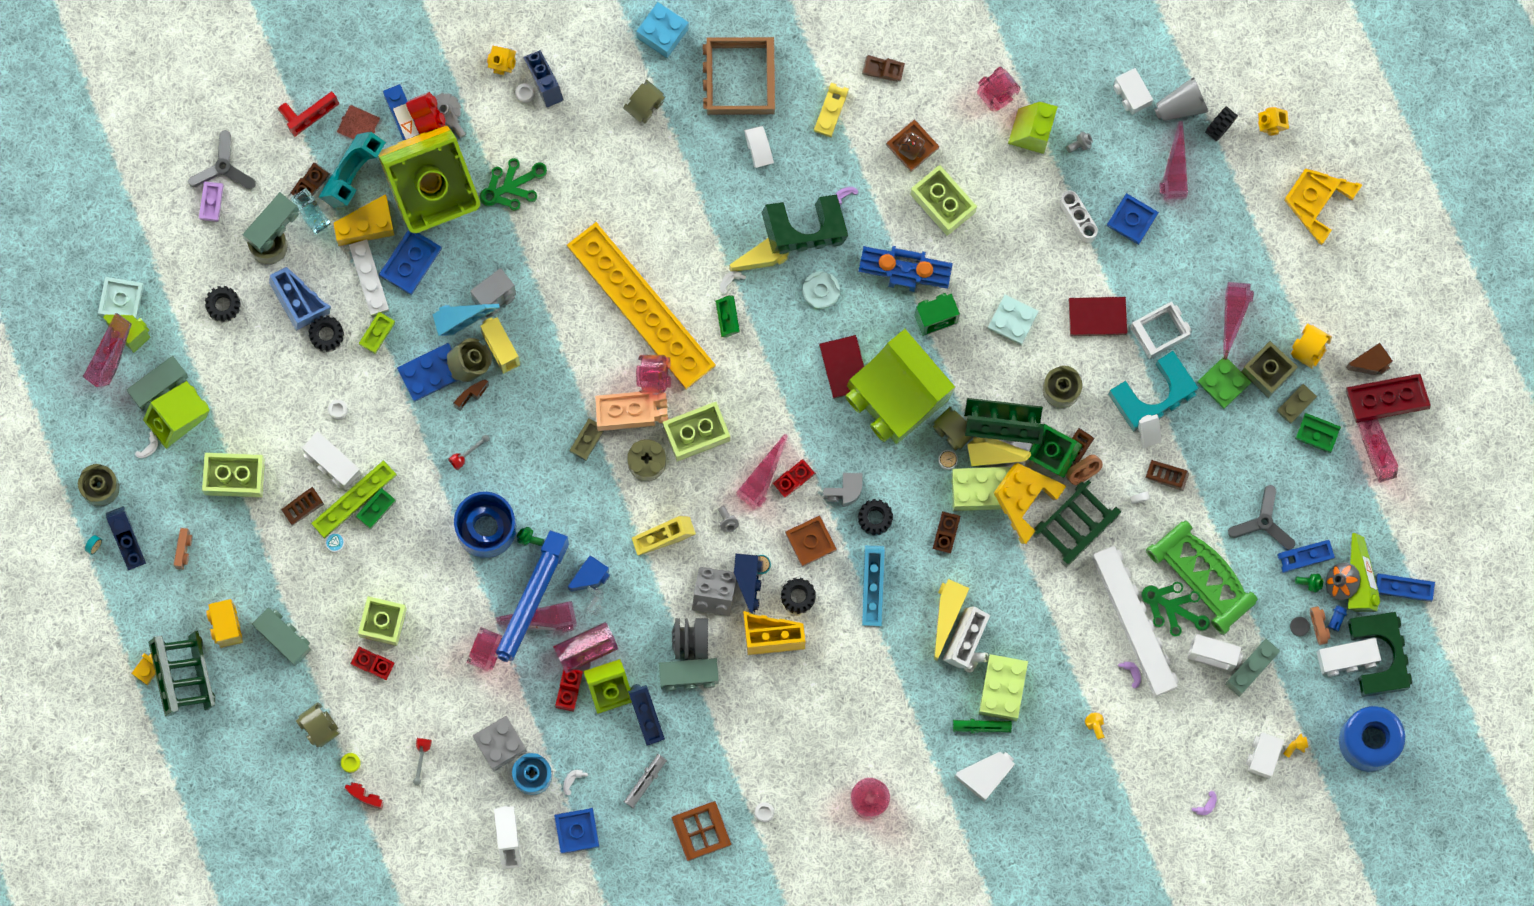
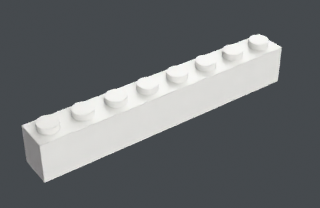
M1112 546L1093 554V562L1154 698L1175 690L1178 687L1177 683H1179L1177 676L1174 672L1171 673L1169 658L1162 653L1161 648L1163 646L1159 637H1155L1153 632L1155 630L1151 619L1148 620L1145 615L1147 613L1146 607L1143 602L1140 603L1137 597L1139 592L1136 585H1132L1129 579L1131 574L1128 567L1124 568L1121 551L1119 549L1116 550V547Z

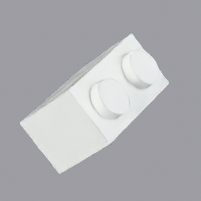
M1136 68L1115 78L1113 88L1116 94L1121 95L1124 100L1122 104L1126 111H1130L1133 115L1152 105L1153 98Z
M1263 732L1259 737L1255 736L1252 744L1255 750L1253 755L1249 754L1246 765L1249 767L1247 771L1270 779L1284 740Z

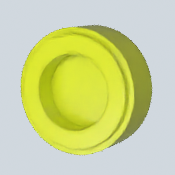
M347 753L342 757L341 767L345 772L354 773L360 768L361 761L356 754Z

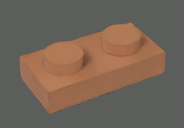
M180 528L174 559V567L176 569L183 570L184 565H187L189 561L187 548L192 544L193 535H190V531L187 528Z

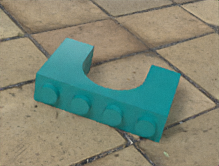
M372 132L357 134L318 198L333 208L348 206L357 191L350 186L355 175L368 160L378 157L386 142Z
M1174 351L1157 360L1155 364L1169 386V395L1163 402L1154 405L1142 402L1137 398L1126 380L1109 391V397L1133 432L1138 429L1139 420L1142 417L1157 414L1160 420L1165 416L1164 412L1169 409L1172 412L1181 406L1180 402L1186 399L1188 402L1197 396L1195 393L1199 389Z

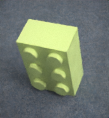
M941 165L911 188L910 195L946 236L976 213L977 206Z
M717 402L663 422L664 432L677 462L730 442V434Z
M205 453L202 484L204 495L263 498L265 469L263 455Z
M1010 467L952 469L953 511L1002 509L994 492L1009 472Z
M989 655L979 715L1011 721L1018 720L1028 661Z

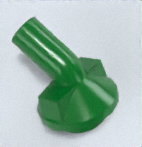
M530 527L521 528L517 533V542L524 546L529 543L543 546L545 540L532 536L534 531Z
M1311 574L1310 578L1298 576L1295 578V584L1309 586L1308 590L1314 593L1321 590L1324 583L1320 574Z

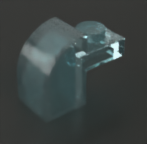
M307 188L290 198L297 205L298 213L315 235L331 225Z

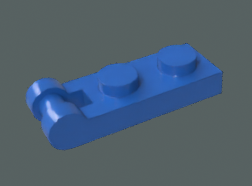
M1330 540L1277 554L1278 559L1282 562L1281 569L1283 573L1335 558ZM1293 556L1295 563L1290 564L1288 558Z

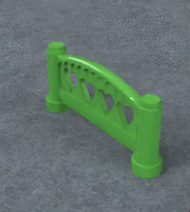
M1185 520L1180 522L1155 545L1151 544L1146 549V553L1157 564L1164 559L1193 591L1199 592L1200 599L1216 615L1211 620L1213 627L1221 635H1225L1230 630V626L1256 604L1258 598L1253 592L1246 593L1240 581L1227 562L1212 547L1192 535L1191 530L1193 528ZM1184 543H1189L1191 548L1196 550L1195 556L1180 558ZM1197 557H1202L1204 563H1208L1210 566L1208 570L1193 572ZM1215 571L1217 577L1222 578V584L1206 586L1209 573ZM1224 585H1228L1230 591L1235 592L1236 597L1234 599L1219 600Z

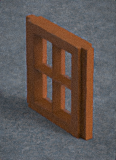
M716 801L671 817L687 861L731 846ZM708 811L713 825L702 828L698 814ZM694 816L699 830L688 833L684 820ZM714 829L719 842L709 846L704 832ZM701 834L705 848L695 851L690 837Z

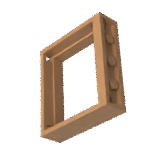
M708 37L707 44H703V55H707V62H703V73H707V80H703V91H707V98H703V109H707V115L775 114L774 37ZM712 48H766L767 106H713Z

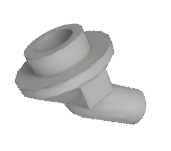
M1082 131L1076 136L1077 141L1066 146L1069 153L1080 147L1084 151L1091 149L1093 140L1089 133L1086 134Z
M724 505L718 508L723 518L719 522L721 530L723 532H733L739 526L738 519L734 515L730 516Z

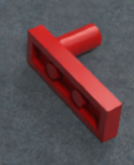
M331 91L298 116L287 103L280 105L278 111L288 121L286 125L291 134L296 137L338 106L339 101Z

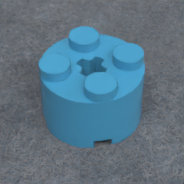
M528 753L521 756L515 762L512 768V777L516 787L522 793L538 795L549 787L552 780V771L544 757L536 753ZM531 770H534L535 774H537L533 778L527 775L531 773Z

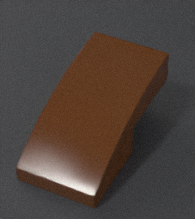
M867 55L862 74L900 82L905 63L889 58L884 60Z
M484 379L467 388L453 402L454 407L461 411L471 396L479 400L488 388L489 382Z

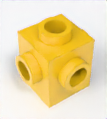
M492 45L491 53H489L487 58L488 68L494 69L493 73L504 75L505 72L512 73V69H514L516 64V51Z
M1269 107L1265 111L1258 113V126L1261 132L1274 136L1278 135L1280 131L1289 129L1288 111Z

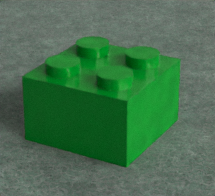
M943 293L936 296L935 300L919 302L914 316L922 336L957 324L960 312L952 293L948 295Z
M1044 424L1042 445L1033 444L1029 451L1031 456L1028 459L1064 478L1082 444Z

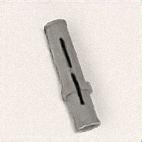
M659 754L656 755L649 767L644 769V774L623 801L634 809L654 778L657 779V774L667 762L664 757Z

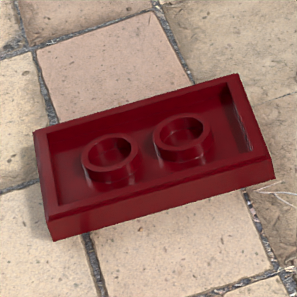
M1126 297L1068 299L1070 336L1127 335Z
M856 335L819 344L833 399L843 397L850 392L847 387L849 380L864 367Z

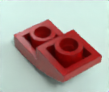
M802 459L774 481L773 484L786 498L816 473Z
M358 646L350 662L351 665L384 680H387L395 664Z
M564 667L555 708L574 712L583 671Z
M351 782V785H345L346 791L355 799L374 808H383L384 801L380 799V796L369 794L366 797V789L362 788V784Z

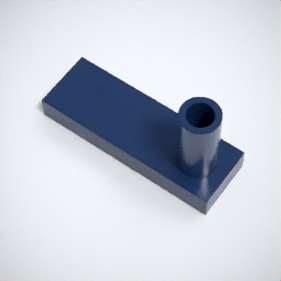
M633 685L628 693L646 746L665 740L647 685Z

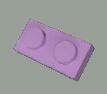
M204 182L199 213L200 220L219 222L224 188L222 183Z

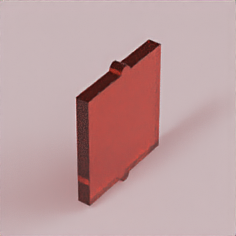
M350 105L345 116L342 117L337 133L353 140L357 134L366 132L375 134V128L380 117Z

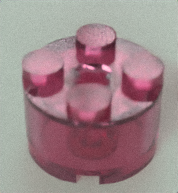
M998 67L988 78L983 77L978 82L977 94L991 111H993V108L998 111L1013 100L1012 96L1014 93L1018 95L1021 87L1006 69Z
M641 354L638 360H641V365H637L636 368L637 387L642 388L639 392L664 393L666 388L671 387V377L668 376V369L671 366L670 357Z
M480 627V633L477 634L469 654L470 658L467 659L466 663L485 671L493 670L498 658L494 655L502 635Z
M875 778L860 780L852 789L850 804L855 814L860 818L868 820L882 816L890 802L889 789L883 782ZM868 794L871 797H875L873 803L865 800Z

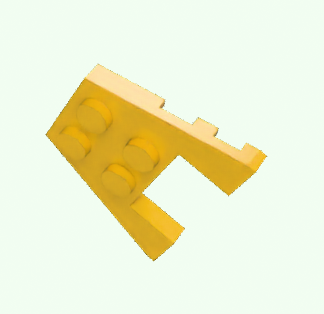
M1305 168L1284 201L1317 242L1322 245L1332 230L1316 220L1317 216L1335 190L1353 200L1362 184L1352 183L1342 178H1334L1328 174Z
M1015 463L995 490L994 495L1002 510L1012 522L1011 526L1020 537L1018 539L1021 544H1027L1035 532L1022 517L1040 491L1043 490L1052 500H1057L1066 486L1019 463Z

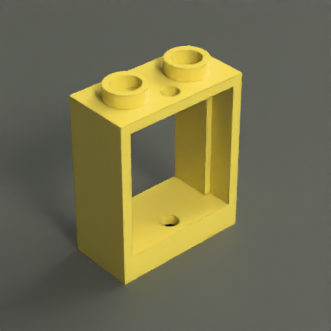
M491 317L483 321V324L480 326L482 335L503 374L520 366L519 356L498 317L494 319Z

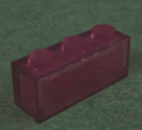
M606 622L553 646L565 673L618 650L614 636Z

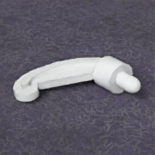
M737 271L727 273L720 284L721 293H727L726 287L734 278L740 280V278L746 279V276Z
M152 431L149 433L150 444L142 452L137 451L135 453L136 457L146 458L156 451L158 439Z
M583 770L571 771L564 781V793L571 795V790L569 789L574 780L582 778V776L587 777L588 773H584Z

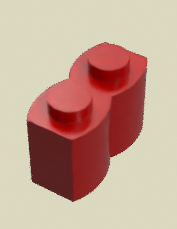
M430 92L406 102L407 109L414 119L419 134L445 126V117L438 110L437 99Z

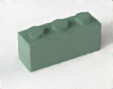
M279 192L242 234L244 240L261 254L265 250L268 251L274 243L273 240L285 232L287 224L289 222L292 223L298 217L299 209L297 205Z
M172 355L126 390L138 407L144 411L148 409L152 401L186 382L188 375Z
M268 607L252 625L288 661L296 666L311 651V648L308 646L310 642L303 635L299 637L295 633L296 628L291 623L285 624L281 620L283 616L276 609L272 611Z
M1265 638L1225 685L1240 697L1278 655L1280 650Z
M717 658L659 663L661 689L665 688V691H675L676 687L692 690L700 685H703L704 688H714L715 684H719Z

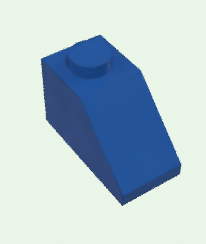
M590 555L568 585V590L573 592L599 587L601 583L605 584L610 577V574H608L609 567Z

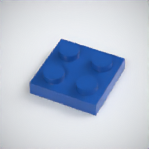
M1126 193L1107 223V227L1139 245L1159 212Z
M593 808L554 815L561 854L599 847Z

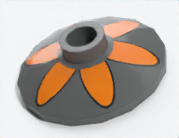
M1350 563L1335 565L1326 577V588L1330 596L1337 600L1351 598L1360 586L1361 577L1358 569Z

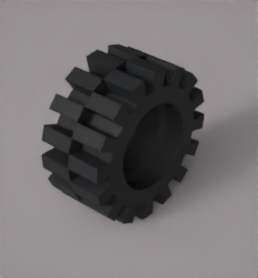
M1225 106L1208 126L1205 133L1217 142L1231 127L1238 115Z
M217 286V289H211L212 292H208V297L205 298V307L208 314L215 321H231V318H235L236 314L239 313V307H241L237 293L227 286H224V288ZM222 297L230 301L229 308L224 311L216 308V301Z
M328 315L326 317L320 316V319L316 318L314 323L310 324V329L308 330L309 338L316 349L318 348L322 352L323 350H326V352H329V350L334 351L343 342V328L336 318H330ZM329 327L333 330L334 334L330 340L325 341L319 337V332L322 328Z
M876 499L866 501L861 506L858 514V523L861 529L865 530L867 534L871 533L874 536L875 534L881 535L883 532L885 533L890 528L893 520L891 507L880 499L879 501ZM877 510L882 513L883 520L881 523L872 524L868 520V514L871 511Z
M796 577L784 584L781 591V600L786 610L797 614L806 613L815 603L816 591L807 579L803 580L801 577L797 579ZM793 590H803L806 594L805 600L801 603L794 602L791 599Z

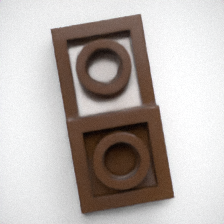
M314 162L290 193L304 204H307L331 173Z
M942 511L932 549L951 554L961 516Z

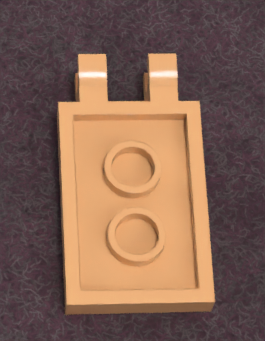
M653 391L595 396L598 431L655 426V421L663 424L664 421L668 420L666 393L653 395Z

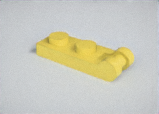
M831 82L814 132L832 137L849 88L837 87V84ZM834 93L840 95L839 100L832 98Z

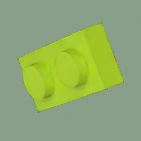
M378 312L360 340L359 345L376 355L396 322Z

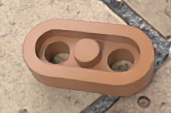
M1089 455L1070 467L1066 478L1073 485H1078L1101 470L1102 460L1096 455Z
M1318 606L1310 608V616L1319 645L1327 644L1328 639H1330V632L1328 628H1325L1323 622L1325 621L1324 610H1320Z

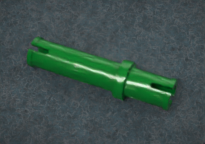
M970 718V720H953L952 729L953 732H970V734L975 732L1011 733L1012 721L975 720L974 718Z

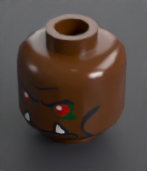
M913 132L905 133L897 144L899 153L910 160H914L916 157L921 158L926 150L924 148L925 140Z

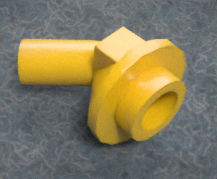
M1096 712L1089 714L1085 718V725L1089 730H1094L1097 740L1105 738L1101 726L1104 724V717Z
M1302 733L1284 751L1283 754L1288 758L1296 748L1305 753V748H1308L1307 737H1303Z

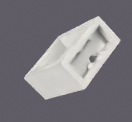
M1172 301L1131 324L1130 328L1149 359L1190 337L1191 328L1186 321L1182 320L1179 307L1177 305L1174 306ZM1168 312L1181 335L1155 348L1143 325Z
M1196 634L1191 642L1187 659L1232 672L1234 668H1238V665H1240L1243 654L1240 653L1241 647Z

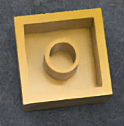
M232 599L208 604L209 610H206L208 621L213 625V629H210L215 644L223 648L243 643L237 610Z

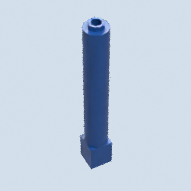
M549 531L541 548V556L496 650L498 659L508 662L514 660L557 565L561 564L568 549V536Z

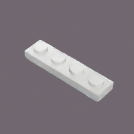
M367 239L350 244L351 254L371 316L377 315L378 312H388L387 301Z

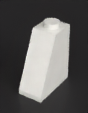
M998 752L958 771L954 778L985 802L1014 767L1015 763L1012 762L1014 759L1006 752L1004 754Z
M503 806L494 809L502 869L522 867L514 806Z

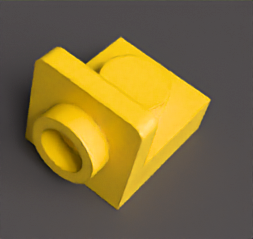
M144 653L142 660L131 674L148 685L156 674L151 653L149 656Z

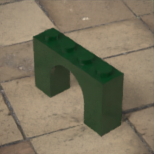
M837 194L822 196L816 201L815 208L820 223V230L813 234L798 232L791 226L784 202L766 204L761 213L772 254H786L794 250L802 252L808 248L821 249L828 245H833L834 247L842 245L848 237V232Z
M1396 612L1350 618L1348 627L1351 640L1371 637L1379 638L1390 646L1393 654L1392 664L1388 670L1361 675L1358 678L1361 696L1366 697L1408 690L1410 685H1412V677L1407 672L1406 666L1409 665L1408 656L1403 651L1405 640L1404 636L1400 635L1401 619L1399 616L1397 617Z

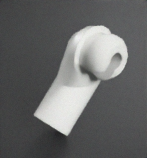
M974 652L969 666L964 668V670L970 673L974 671L979 662H988V653Z

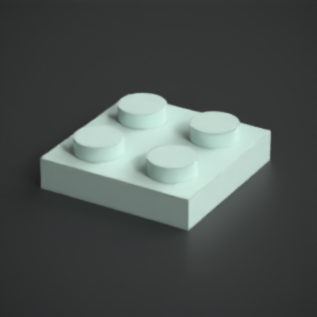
M105 277L98 315H133L137 319L144 284Z
M1004 295L988 329L1022 345L1039 311Z

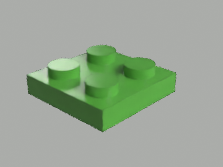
M1224 356L1197 383L1225 409L1252 382Z

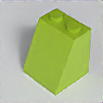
M1039 101L1018 108L1008 144L1044 154L1058 106Z
M186 381L152 401L143 421L167 449L205 420L210 409L208 404L199 397L196 389Z

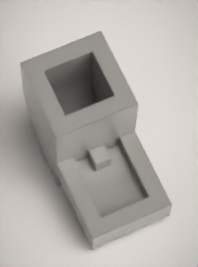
M843 473L842 488H824L823 499H827L828 502H839V499H842V507L852 505L861 494L862 473Z

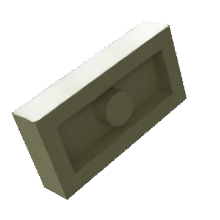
M1302 384L1277 412L1291 424L1317 396L1306 385Z
M588 418L569 451L587 461L604 431H598L597 422Z

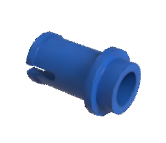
M1336 606L1333 609L1334 613L1327 627L1339 632L1343 619L1348 614L1346 613L1347 609Z

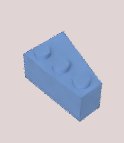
M287 267L270 275L269 284L296 331L313 323L314 319H320V316L325 317L330 314L331 306L322 301L314 291L312 292Z

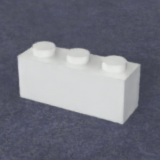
M318 431L302 447L303 456L310 463L314 461L318 464L317 469L323 475L328 473L332 477V483L338 488L342 486L346 489L361 474L360 469Z
M976 607L965 608L943 661L959 669L968 667L990 615Z
M1376 638L1319 649L1317 652L1322 675L1327 674L1328 677L1339 675V671L1344 670L1347 673L1358 671V667L1365 666V669L1377 667L1376 664L1381 661Z

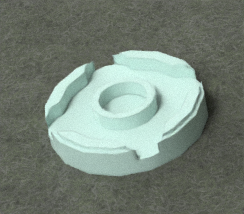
M818 271L806 278L802 294L810 306L816 309H826L837 302L840 296V285L832 274Z

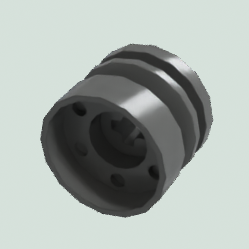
M675 618L672 629V649L675 659H680V650H685V659H688L690 650H694L695 659H708V618H695L694 627L689 626L688 618H685V627H680V618Z

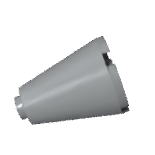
M1194 77L1156 103L1157 108L1154 109L1158 119L1162 118L1163 121L1209 112Z

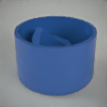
M477 492L469 495L459 504L454 515V528L459 543L468 553L476 557H496L504 553L515 539L517 526L513 509L502 496L496 493ZM483 516L492 517L497 522V532L492 536H481L474 529L476 521Z
M1369 706L1356 711L1343 724L1339 734V747L1345 760L1354 768L1366 772L1379 771L1389 766L1399 757L1405 745V730L1400 719L1390 710L1378 706ZM1367 728H1376L1382 731L1386 738L1384 745L1378 749L1367 747L1362 739L1363 731Z

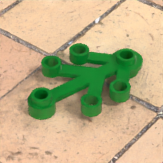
M512 158L508 162L509 168L503 186L497 189L498 179L503 176V170L500 167H494L488 188L483 189L480 193L481 203L485 206H493L497 203L510 207L512 211L519 210L521 206L518 199L510 200L501 197L505 193L526 198L531 203L537 200V193L534 190L527 191L517 187L534 178H544L547 175L546 165L541 162L535 163L532 166V171L513 180L516 170L520 167V162L518 159ZM513 161L518 163L516 167H512L510 164ZM542 169L543 173L539 175L536 171ZM500 170L501 174L496 176L494 175V171ZM532 193L535 195V198L529 199L528 195ZM490 194L493 196V198L491 200H487L486 196ZM513 202L518 203V206L516 208H513L511 206Z
M1174 582L1172 585L1160 589L1153 585L1146 586L1143 589L1142 599L1145 603L1150 604L1154 617L1153 624L1156 627H1162L1165 623L1164 618L1160 615L1159 603L1166 609L1171 626L1170 633L1173 636H1179L1182 632L1175 613L1195 623V627L1200 631L1209 628L1210 620L1207 616H1197L1178 606L1188 602H1198L1200 600L1199 592L1192 591L1188 595L1168 600L1162 596L1172 592H1182L1183 584L1181 582ZM1175 584L1181 585L1180 591L1174 590ZM1153 591L1155 597L1153 599L1148 598V592ZM1193 593L1198 594V599L1195 601L1191 599ZM1159 617L1163 620L1161 625L1155 623L1156 618ZM1204 619L1206 625L1204 627L1199 626V620ZM1174 627L1180 629L1178 634H1173L1172 629Z

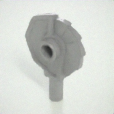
M440 93L435 98L437 99L438 110L445 117V126L453 128L461 139L466 135L458 120V117L461 115V105L452 94Z

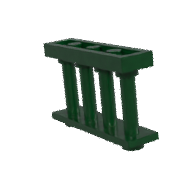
M967 398L964 416H967L965 436L1042 445L1044 424H1040L1043 406Z
M1090 480L1085 483L1083 481L1079 483L1074 489L1076 492L1045 523L1041 521L1034 528L1036 530L1033 535L1035 538L1042 534L1062 553L1063 559L1061 563L1066 568L1122 512L1117 507L1111 510L1103 505L1087 489L1091 484ZM1081 494L1103 514L1102 517L1104 519L1100 523L1094 522L1074 502ZM1068 507L1089 527L1090 533L1087 536H1081L1061 516ZM1054 520L1076 541L1077 545L1072 550L1061 543L1047 529Z
M198 631L191 633L188 636L189 640L165 643L162 636H156L148 642L165 717L174 715L179 711V707L203 703L205 711L215 706V694L211 690L202 649L203 640L199 636ZM191 648L193 658L171 662L167 660L166 651ZM195 666L197 677L173 680L171 678V669ZM199 685L201 696L178 699L175 696V688Z

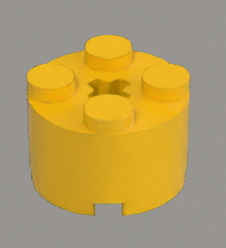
M1307 324L1302 331L1301 339L1297 338L1294 342L1291 355L1294 359L1313 369L1327 350L1325 349V344H1330L1332 336L1314 325Z

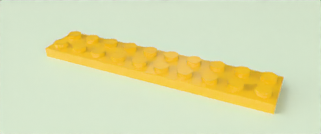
M597 222L567 244V248L686 390L716 367V364Z

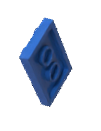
M408 229L379 273V276L412 296L442 250V247L420 233H412Z
M449 343L397 367L414 402L459 381L452 377V373L448 368L447 354L452 350Z

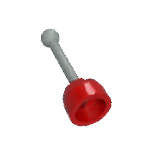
M483 435L482 439L464 454L456 453L448 458L449 462L456 470H459L465 464V457L484 442H488L489 436Z
M416 739V748L420 752L416 778L413 780L415 785L421 783L420 773L423 756L430 749L432 740Z

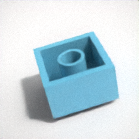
M657 2L637 29L636 37L668 58L688 31L689 22Z

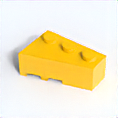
M386 194L333 222L338 246L349 245L366 239L369 241L395 236Z
M743 611L747 655L805 649L806 641L803 623L780 618L778 620L765 615L759 616Z

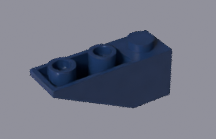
M541 50L524 56L523 58L546 108L564 101L560 86Z
M122 506L107 512L106 519L127 569L131 570L146 564L125 507Z
M735 554L734 575L749 612L755 615V610H759L757 591H761L759 572L763 571V561H760L759 555Z

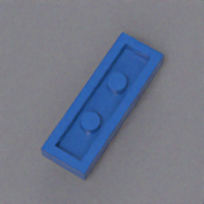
M1379 573L1376 575V584L1381 595L1428 602L1433 601L1435 582Z

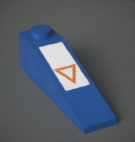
M398 84L384 90V98L403 141L419 135L414 119L407 109L406 102L408 101L401 85Z

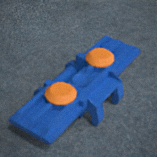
M863 246L858 272L890 278L888 287L894 288L896 284L908 286L911 292H915L916 283L948 289L953 263L925 258L926 252L923 251L922 253L898 249L896 246H892V251ZM894 256L920 260V263L895 260Z

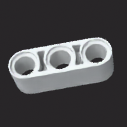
M1065 191L1060 200L1063 212L1079 238L1085 243L1093 242L1098 233L1096 224L1078 195L1074 191ZM1071 198L1074 203L1067 204L1064 199ZM1081 214L1084 219L1077 220L1074 215ZM1084 230H1091L1093 235H1085Z

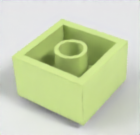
M367 596L358 631L359 637L398 646L407 611L406 605Z

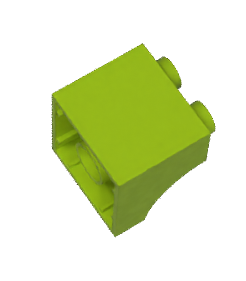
M904 329L891 339L865 367L849 380L847 387L850 392L845 395V398L856 412L861 413L866 409L875 421L870 424V427L882 442H886L891 438L895 444H898L949 401L955 386L909 332Z

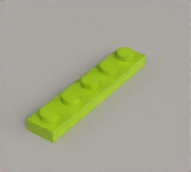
M383 460L311 523L312 526L325 539L371 499L380 488H383L395 478L397 474Z

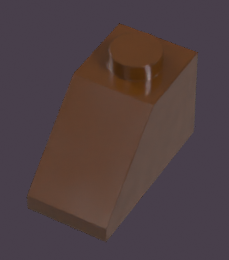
M1378 343L1349 362L1346 368L1349 371L1376 375L1380 372L1382 375L1391 369L1389 366L1393 360L1381 343Z

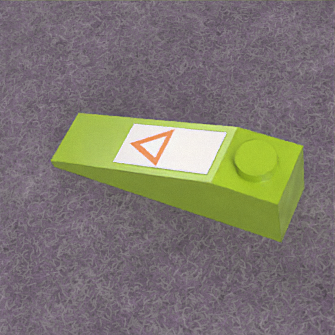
M1352 533L1350 564L1358 569L1361 580L1358 591L1348 599V609L1355 612H1378L1380 597L1365 538L1357 533Z

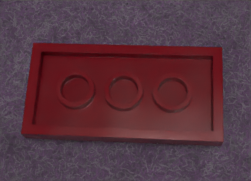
M1421 373L1346 387V394L1355 423L1428 410L1431 407Z

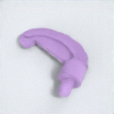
M846 187L837 191L836 194L840 207L842 205V198L851 193L854 195L858 194L856 188Z
M1132 662L1119 663V667L1130 670L1134 679L1132 687L1137 688L1141 683L1138 667Z
M1209 792L1211 798L1204 808H1192V811L1198 815H1208L1211 813L1217 801L1215 792Z

